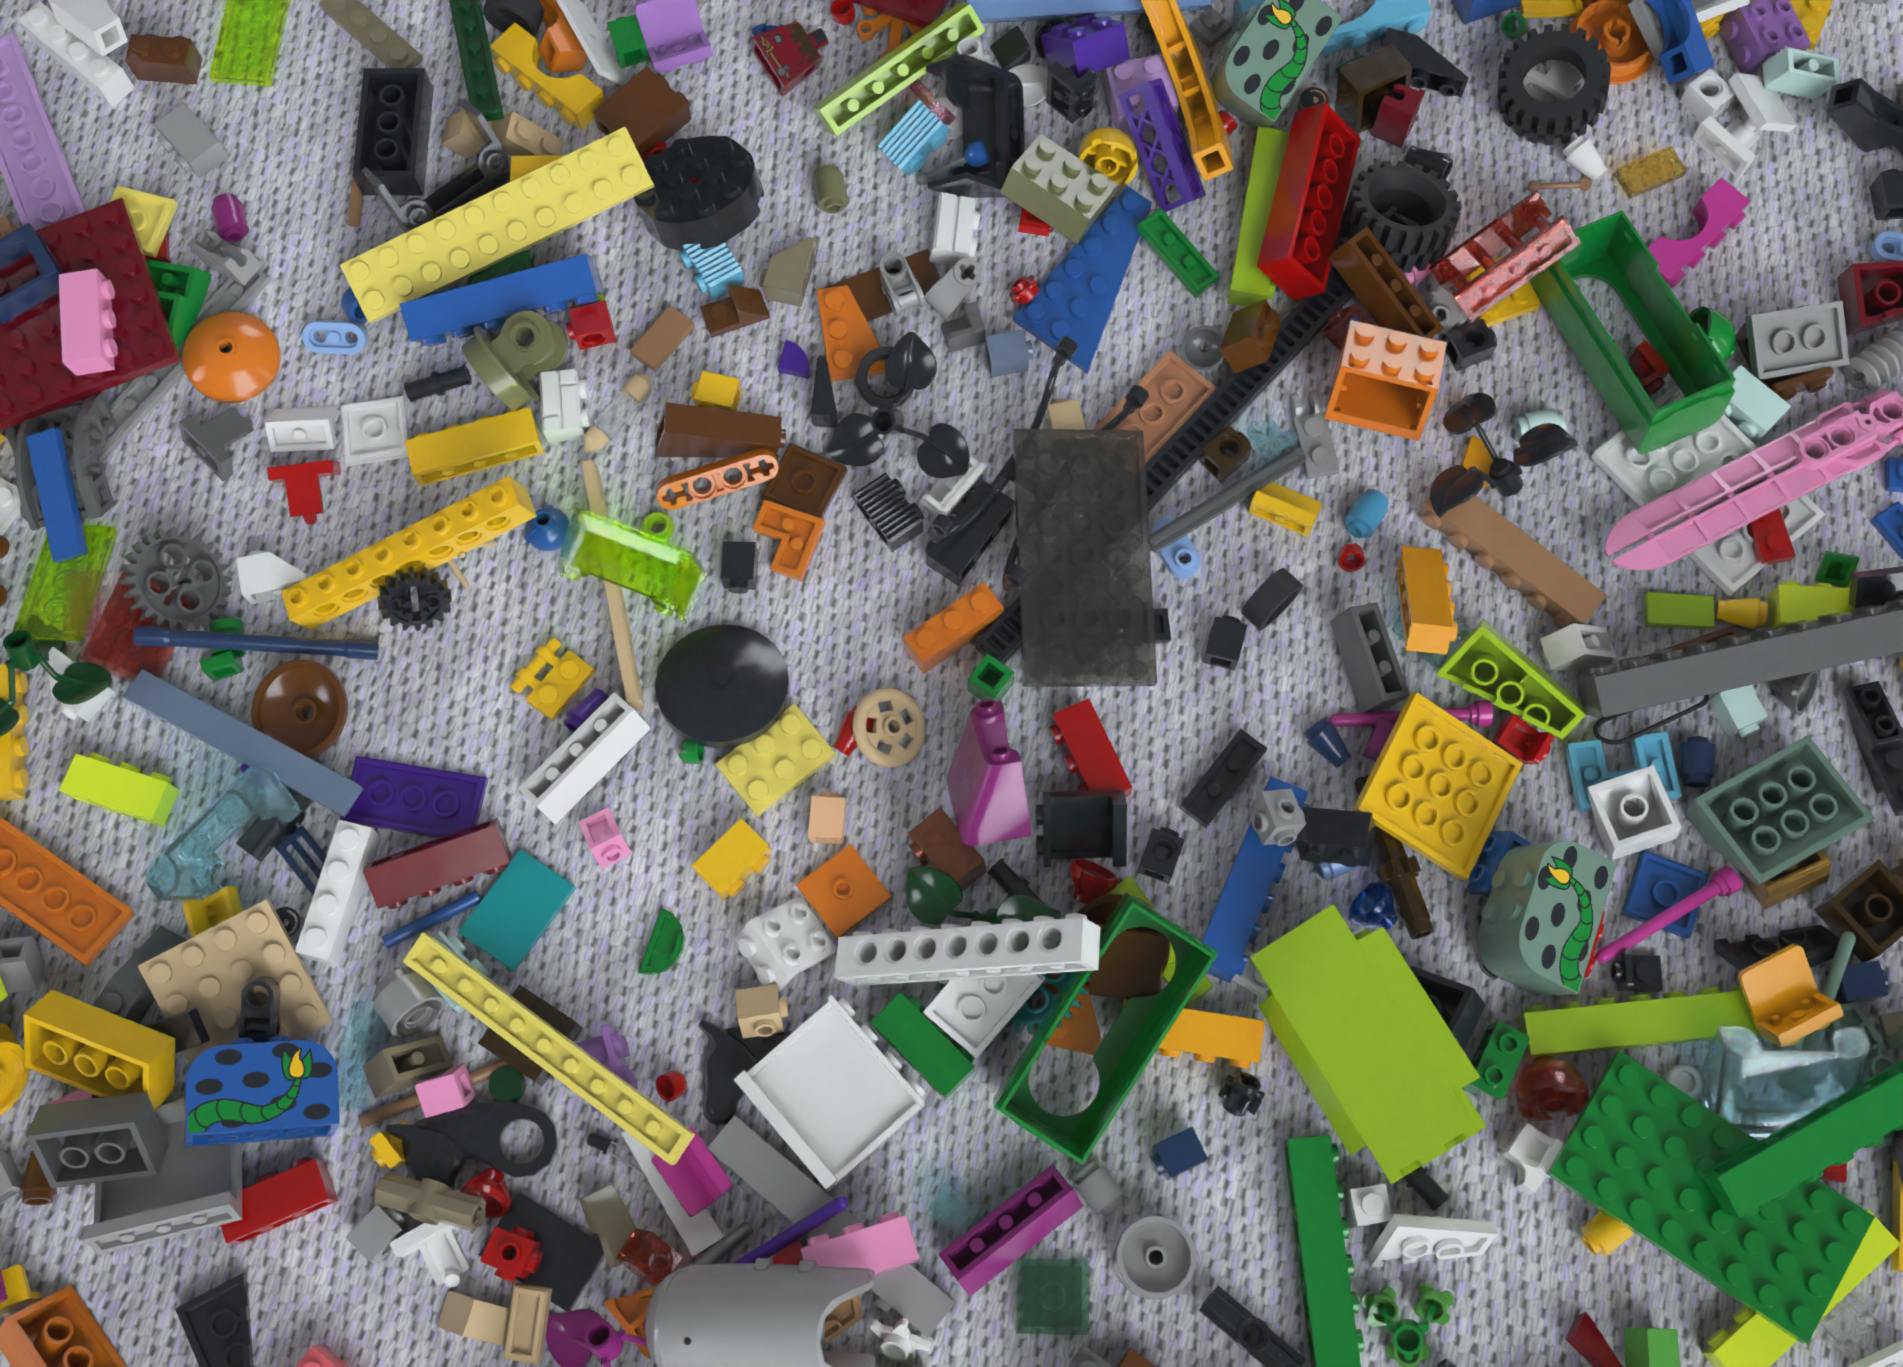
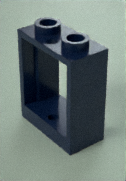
M30 223L0 239V270L32 253L43 274L0 298V322L2 324L59 293V274L64 273L44 238Z

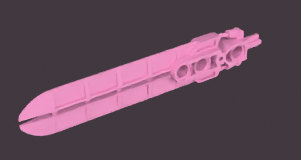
M1881 388L1875 393L1861 397L1860 401L1842 403L1818 415L1817 419L1622 517L1610 531L1604 549L1607 557L1646 539V542L1620 555L1611 562L1617 567L1629 570L1661 568L1849 472H1856L1879 460L1895 445L1901 446L1903 444V397L1897 391L1890 393L1888 390ZM1860 407L1866 409L1864 414H1861L1858 410L1853 412V409ZM1789 467L1788 470H1786V471H1784V472H1782V473H1780V474H1778V475H1775V473H1777V472H1779V471H1781V470H1783V469ZM1765 478L1767 479L1766 481H1764V482H1762V483H1760V484H1758V485H1756V486H1754V487H1752V488H1750V489H1748V490H1746V491H1744V492H1742V493H1740V494H1738V495H1735L1736 493H1738V492H1740V491H1742V490H1744V489H1746V488H1748V487H1750V486H1752V485H1754V484H1756V483H1758V482L1764 480ZM1724 499H1727L1726 501H1724V502H1722V503H1720V504H1718V505H1716V506H1714V507H1712V508L1706 510L1705 512H1703V513H1701V514H1699V515H1697V516L1695 515L1696 513H1698V512H1700V511H1702V510H1704V509H1706V508H1708V507H1710V506H1712V505H1714V504H1716V503H1718V502H1720V501H1722V500H1724ZM1684 519H1687V521H1685V522H1683V523H1681V524H1679V525H1677V526H1675V527H1673V528H1671V529H1669V530H1667V531H1665V532H1663V533H1661V534L1655 536V534H1657V533H1659V532H1661V531H1663V530H1665V529H1667V528H1669V527L1675 525L1676 523H1678V522H1680V521H1682V520H1684Z

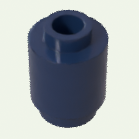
M1688 737L1687 742L1680 744L1679 777L1683 778L1684 786L1692 788L1710 787L1711 779L1715 778L1716 745L1710 743L1707 737Z

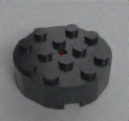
M700 136L690 139H677L663 152L649 157L645 167L655 187L634 197L647 231L663 246L682 251V244L699 243L703 250L723 244L749 227L760 213L758 203L760 198L764 197V189L751 153L728 136Z

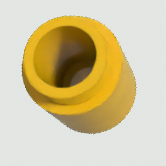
M1602 1211L1581 1227L1583 1233L1581 1241L1592 1254L1600 1253L1604 1257L1608 1256L1633 1235L1630 1229Z

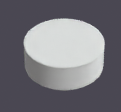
M1679 1064L1671 1067L1664 1076V1080L1692 1098H1695L1701 1092L1703 1085L1701 1075L1690 1065Z

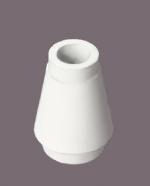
M1580 135L1562 151L1567 157L1565 161L1590 178L1592 182L1608 170L1590 138L1586 140L1583 135Z

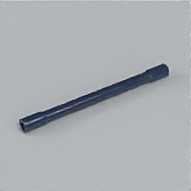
M135 626L133 636L134 646L194 647L343 656L349 659L378 660L379 651L378 640H335L173 630L166 627Z

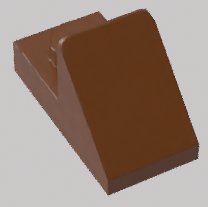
M729 285L727 287L730 297L700 306L711 338L769 319L770 315L761 291L759 289Z

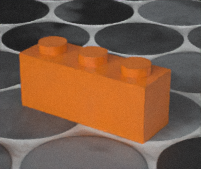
M983 582L904 636V649L921 672L925 674L986 632L1004 613V607L986 583Z

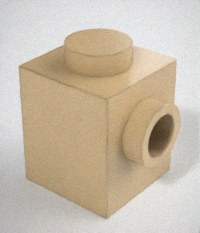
M777 984L735 990L737 1018L743 1039L757 1036L768 1037L775 1033L784 1032L783 1018L789 1017L787 998L786 996L780 997Z

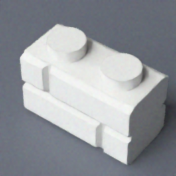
M944 192L939 193L934 212L929 254L930 262L954 266L961 259L974 258L977 239L972 238V232L978 229L980 212L975 211V198L957 197L955 194Z
M574 368L559 370V372H540L542 426L547 442L584 439L585 428L591 427L589 410L583 407V399L588 398L586 379L581 380L578 371Z

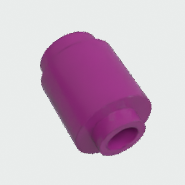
M226 193L216 196L213 199L211 211L217 235L228 242L241 241L249 233L243 203L234 194Z

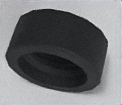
M486 0L483 7V15L486 20L500 32L504 33L515 22L533 37L538 33L545 11L539 0Z
M891 346L878 347L869 351L860 361L856 372V385L861 397L868 404L879 409L887 408L888 403L892 402L904 390L903 387L897 394L883 397L872 391L868 384L867 375L870 367L875 362L888 359L893 349ZM910 388V393L896 407L904 404L913 393V388Z
M1281 568L1272 574L1253 593L1243 606L1241 614L1257 629L1263 630L1293 602L1302 590L1303 584L1285 568Z

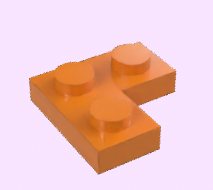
M764 500L752 529L757 534L781 541L771 564V571L802 582L826 523L822 518Z

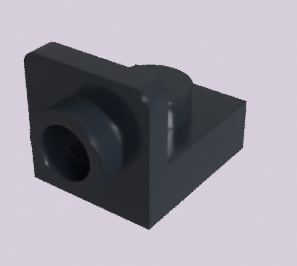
M1622 952L1616 956L1615 961L1611 963V978L1613 982H1617V991H1662L1660 956L1632 955L1631 952Z

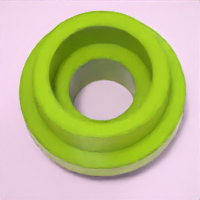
M651 513L642 523L643 536L653 544L665 543L673 536L674 523L665 513ZM656 525L664 526L662 532H653V528Z

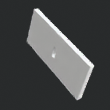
M556 0L598 75L624 86L628 79L586 5L579 0Z

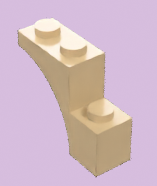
M464 109L447 118L441 145L464 158L477 155L479 149L485 145V142ZM514 111L505 114L504 119L493 122L488 121L508 156L560 155L563 144L562 139Z

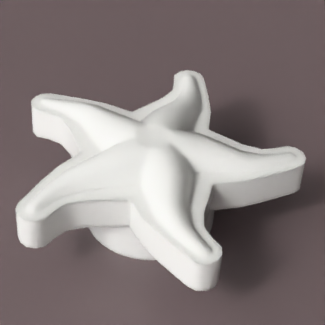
M906 1318L898 1321L894 1327L883 1325L875 1319L872 1320L870 1329L883 1340L876 1343L875 1352L883 1353L894 1361L906 1360L907 1364L911 1366L916 1359L915 1350L929 1351L932 1343L925 1338L911 1334L907 1328L909 1320Z

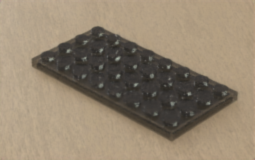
M1014 429L1012 434L1018 565L1028 573V577L1022 586L1019 587L1023 687L1155 686L1157 684L1143 430Z

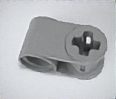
M894 251L884 254L879 262L880 282L896 317L900 316L901 311L916 305L920 307L925 306L926 302L922 289L914 278L906 258L901 253ZM892 268L900 270L897 274H889L886 271Z
M969 258L959 260L924 296L925 300L945 319H948L981 277L979 264ZM967 273L969 277L965 280L961 279L960 275Z

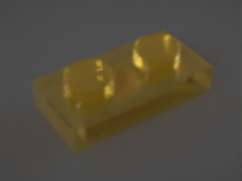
M1670 146L1618 167L1614 175L1627 197L1631 199L1682 178L1687 169L1674 148Z

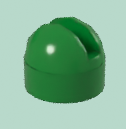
M1519 12L1507 14L1501 23L1502 32L1512 39L1524 36L1528 29L1526 18ZM1518 20L1519 24L1518 31H1516V26L1514 23V21Z
M686 739L679 744L678 748L684 750L678 753L681 761L687 764L703 763L704 746Z

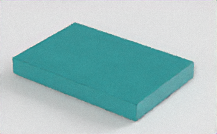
M520 849L458 933L515 972L574 893L576 887Z

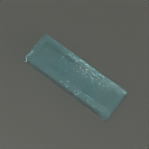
M352 1002L338 1065L340 1108L367 1111L371 1087L362 1066L380 1052L385 1023L374 1009V1004Z

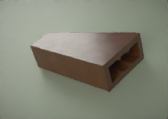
M666 402L657 426L655 457L730 458L759 448L770 449L776 455L779 448H784L786 429H781L782 417Z

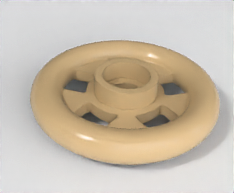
M880 688L867 694L858 704L853 717V734L858 748L871 762L883 767H899L914 759L921 750L925 739V721L920 707L907 693L894 688ZM889 701L891 710L880 713L878 703ZM903 709L906 710L911 719V722L906 725L904 719L899 714ZM867 718L875 719L873 724L874 733L867 732L866 730ZM889 722L893 725V733L888 728ZM906 734L910 738V742L904 749L898 742ZM879 740L890 745L887 754L877 749Z

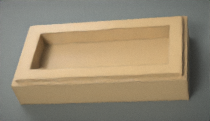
M522 1283L514 1284L503 1359L532 1364L542 1362L552 1288Z

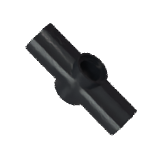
M284 786L280 792H273L261 804L259 817L236 844L256 860L262 862L284 835L293 833L298 828L296 824L300 825L304 821L306 816L305 810L313 800L287 786Z
M1219 1285L1209 1294L1198 1310L1235 1341L1239 1348L1248 1352L1264 1367H1301L1305 1361L1303 1356L1269 1329L1263 1320L1256 1318ZM1248 1324H1254L1260 1330V1340L1253 1346L1247 1344L1242 1336L1243 1329Z

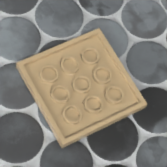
M269 898L138 965L165 1018L197 1008L211 1040L183 1051L190 1065L205 1050L219 1045H229L231 1040L238 1039L242 991L247 984L261 976L272 977L280 985V1036H290L291 1041L298 1040L334 1021L300 955L295 952L296 948ZM262 986L254 987L253 995L255 999L263 1003L268 1002L269 992Z

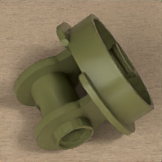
M528 310L520 311L510 316L504 323L501 334L498 337L478 325L474 327L475 335L462 345V351L474 371L487 387L514 411L521 409L533 398L536 401L541 400L540 390L532 378L540 372L556 369L565 360L568 352V339L564 330L557 323L546 319L541 314Z

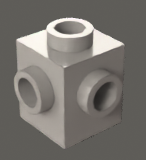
M1451 280L1440 286L1437 292L1432 291L1425 301V304L1444 328L1438 334L1447 335L1449 331L1465 326L1471 317L1468 310L1476 299L1474 295Z
M1292 788L1262 791L1248 809L1252 818V826L1258 833L1262 845H1288L1296 840L1297 835L1306 825L1304 812L1299 807Z

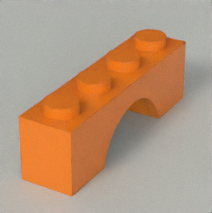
M539 0L545 10L542 21L545 23L547 30L538 51L550 73L583 70L588 56L557 1Z

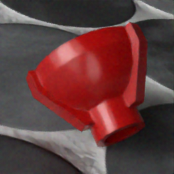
M1075 858L1071 861L1069 868L1070 877L1074 883L1072 897L1075 900L1087 904L1091 900L1103 896L1116 888L1119 878L1107 868L1083 858Z
M495 1168L484 1169L483 1172L469 1179L460 1190L461 1193L483 1198L487 1202L485 1218L502 1217L506 1211L509 1212L512 1205L506 1182L503 1181L504 1174Z

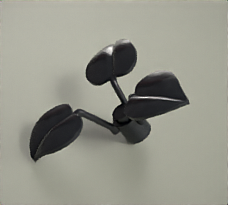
M908 332L898 340L888 356L885 367L888 383L896 388L904 387V390L892 402L888 403L887 408L877 409L872 417L861 413H852L844 417L836 427L833 438L826 449L825 454L842 464L867 466L876 462L883 454L884 444L878 435L900 432L901 434H907L925 441L917 450V460L920 468L929 476L949 478L965 475L968 472L970 463L969 448L965 438L958 429L949 424L938 423L931 428L929 436L924 433L906 428L904 426L903 414L896 409V406L910 393V388L916 390L925 389L932 383L937 372V362L933 352L915 332Z
M1479 392L1469 394L1449 408L1443 418V425L1447 432L1456 435L1466 433L1475 427L1493 460L1490 465L1489 476L1475 466L1467 470L1462 465H1455L1444 470L1435 478L1431 485L1430 501L1433 510L1441 518L1450 509L1473 498L1482 489L1484 481L1489 483L1492 489L1497 488L1501 496H1513L1524 485L1520 476L1523 473L1520 466H1534L1559 456L1578 446L1576 439L1561 426L1554 423H1544L1531 428L1520 437V447L1513 451L1514 463L1506 458H1498L1480 423L1488 421L1495 415L1496 404L1488 394Z

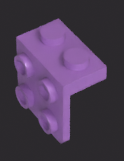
M641 0L635 3L634 10L646 43L649 59L656 74L672 72L677 67L689 63L697 64L713 56L695 0Z
M1789 0L1750 1V4L1731 11L1720 24V32L1742 74H1753L1769 56L1776 55L1777 52L1780 53V50H1784L1785 46L1806 50L1810 45V40Z

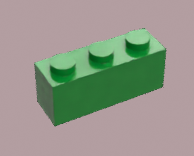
M900 992L870 1021L871 1026L946 1101L975 1071V1066L971 1063L975 1058L960 1044L955 1047L947 1039L949 1034L935 1022L931 1023L922 1014L925 1008L914 996L910 995L906 998Z

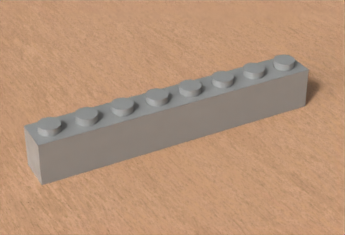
M736 1115L731 1118L707 1147L714 1154L713 1157L725 1174L731 1169L740 1177L736 1183L751 1197L758 1192L767 1200L763 1207L778 1220L785 1215L795 1224L833 1200L829 1194ZM845 1209L800 1239L807 1244L808 1239L828 1233L829 1239L844 1235L842 1228L861 1222ZM911 1264L875 1274V1286L870 1288L877 1294L873 1301L889 1315L895 1310L902 1317L908 1319L907 1328L911 1334L917 1336L923 1334L929 1338L955 1305V1302Z

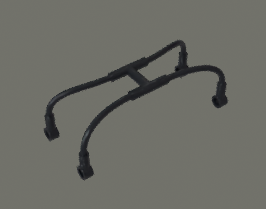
M1066 336L1062 337L1054 348L1056 354L1053 358V365L1031 428L1023 443L1017 446L989 486L987 495L958 524L955 525L949 517L938 514L930 525L932 529L931 539L935 544L951 539L973 522L991 501L999 496L1009 480L1036 497L1037 499L1026 513V519L1011 547L1002 579L1004 591H1013L1016 587H1021L1028 577L1027 571L1015 564L1018 552L1029 528L1033 523L1037 522L1042 512L1046 509L1066 479L1067 472L1092 446L1117 427L1129 414H1133L1137 408H1141L1149 397L1146 389L1139 385H1133L1125 397L1127 401L1123 405V410L1081 445L1063 464L1060 470L1054 472L1045 487L1019 471L1018 467L1027 456L1028 448L1033 442L1044 418L1059 369L1067 360L1072 358L1078 349L1076 342Z

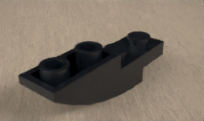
M1879 681L1848 687L1844 691L1848 714L1876 793L1884 792L1895 816L1903 815V728Z

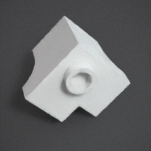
M1529 1123L1519 1126L1501 1153L1517 1170L1518 1181L1515 1187L1526 1195L1536 1193L1544 1179L1551 1178L1546 1173L1564 1143L1557 1138H1551L1543 1134Z

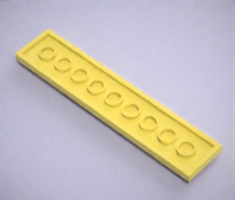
M623 127L340 264L367 321L372 324L401 310L399 305L401 303L430 296L655 186L627 128Z

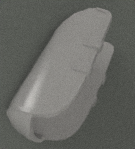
M757 1258L755 1263L706 1264L681 1268L669 1274L656 1286L647 1306L644 1329L649 1354L658 1367H875L876 1359L873 1355L825 1351V1318L841 1302L866 1292L875 1286V1271L868 1268L817 1266L816 1260H800L799 1265L773 1264L772 1258Z

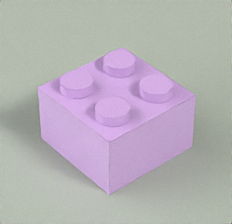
M1163 53L1123 61L1104 69L1103 88L1114 127L1126 134H1131L1132 132L1118 95L1150 80L1162 78L1176 117L1178 116L1179 102ZM1139 93L1129 98L1133 110L1142 114L1146 104L1142 94ZM1146 123L1143 131L1155 128Z

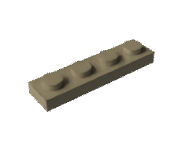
M322 0L319 3L323 12L388 68H415L423 61L422 55L359 0Z

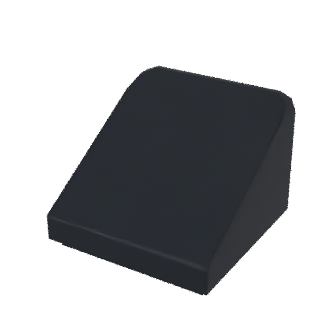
M1019 26L1009 30L990 46L1002 69L1009 70L1030 61L1031 47Z

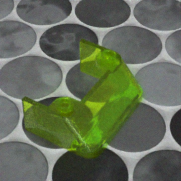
M581 508L574 509L557 562L558 570L562 577L580 580L581 576H595L649 597L655 603V610L672 616L675 612L680 621L686 624L708 576L694 553Z

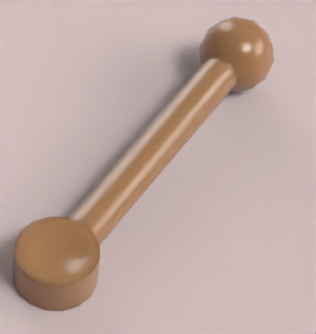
M1583 178L1580 182L1539 183L1536 180H1532L1528 183L1527 188L1533 193L1539 189L1580 188L1582 191H1588L1592 186V182L1588 178Z

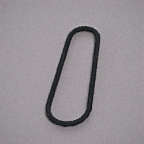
M1709 694L1703 695L1704 700L1626 738L1619 740L1604 738L1598 733V728L1604 722L1634 711L1601 718L1593 726V734L1602 743L1610 745L1627 743L1705 706L1709 701Z

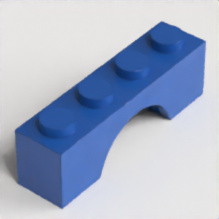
M1645 0L1655 9L1663 26L1664 46L1659 54V58L1669 84L1689 78L1715 66L1691 0Z

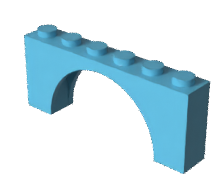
M1235 0L1233 14L1236 22H1239L1243 14L1248 12L1252 5L1257 7L1263 0ZM1376 0L1371 8L1362 16L1351 22L1338 25L1320 54L1329 56L1340 49L1348 47L1360 48L1367 42L1383 41L1388 27L1412 34L1418 33L1423 28H1426L1432 11L1428 0Z

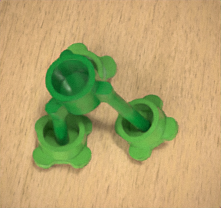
M1427 1283L1419 1287L1420 1299L1414 1307L1416 1315L1422 1318L1419 1323L1412 1319H1402L1398 1323L1395 1322L1401 1316V1309L1395 1303L1396 1292L1391 1287H1383L1380 1292L1374 1294L1367 1292L1362 1295L1360 1302L1366 1308L1368 1314L1366 1321L1370 1326H1387V1330L1393 1333V1343L1388 1344L1386 1347L1387 1356L1395 1359L1402 1367H1417L1423 1359L1426 1360L1431 1355L1430 1347L1427 1344H1423V1334L1429 1331V1324L1438 1323L1444 1325L1450 1320L1449 1307L1455 1301L1454 1295L1450 1291L1433 1289Z

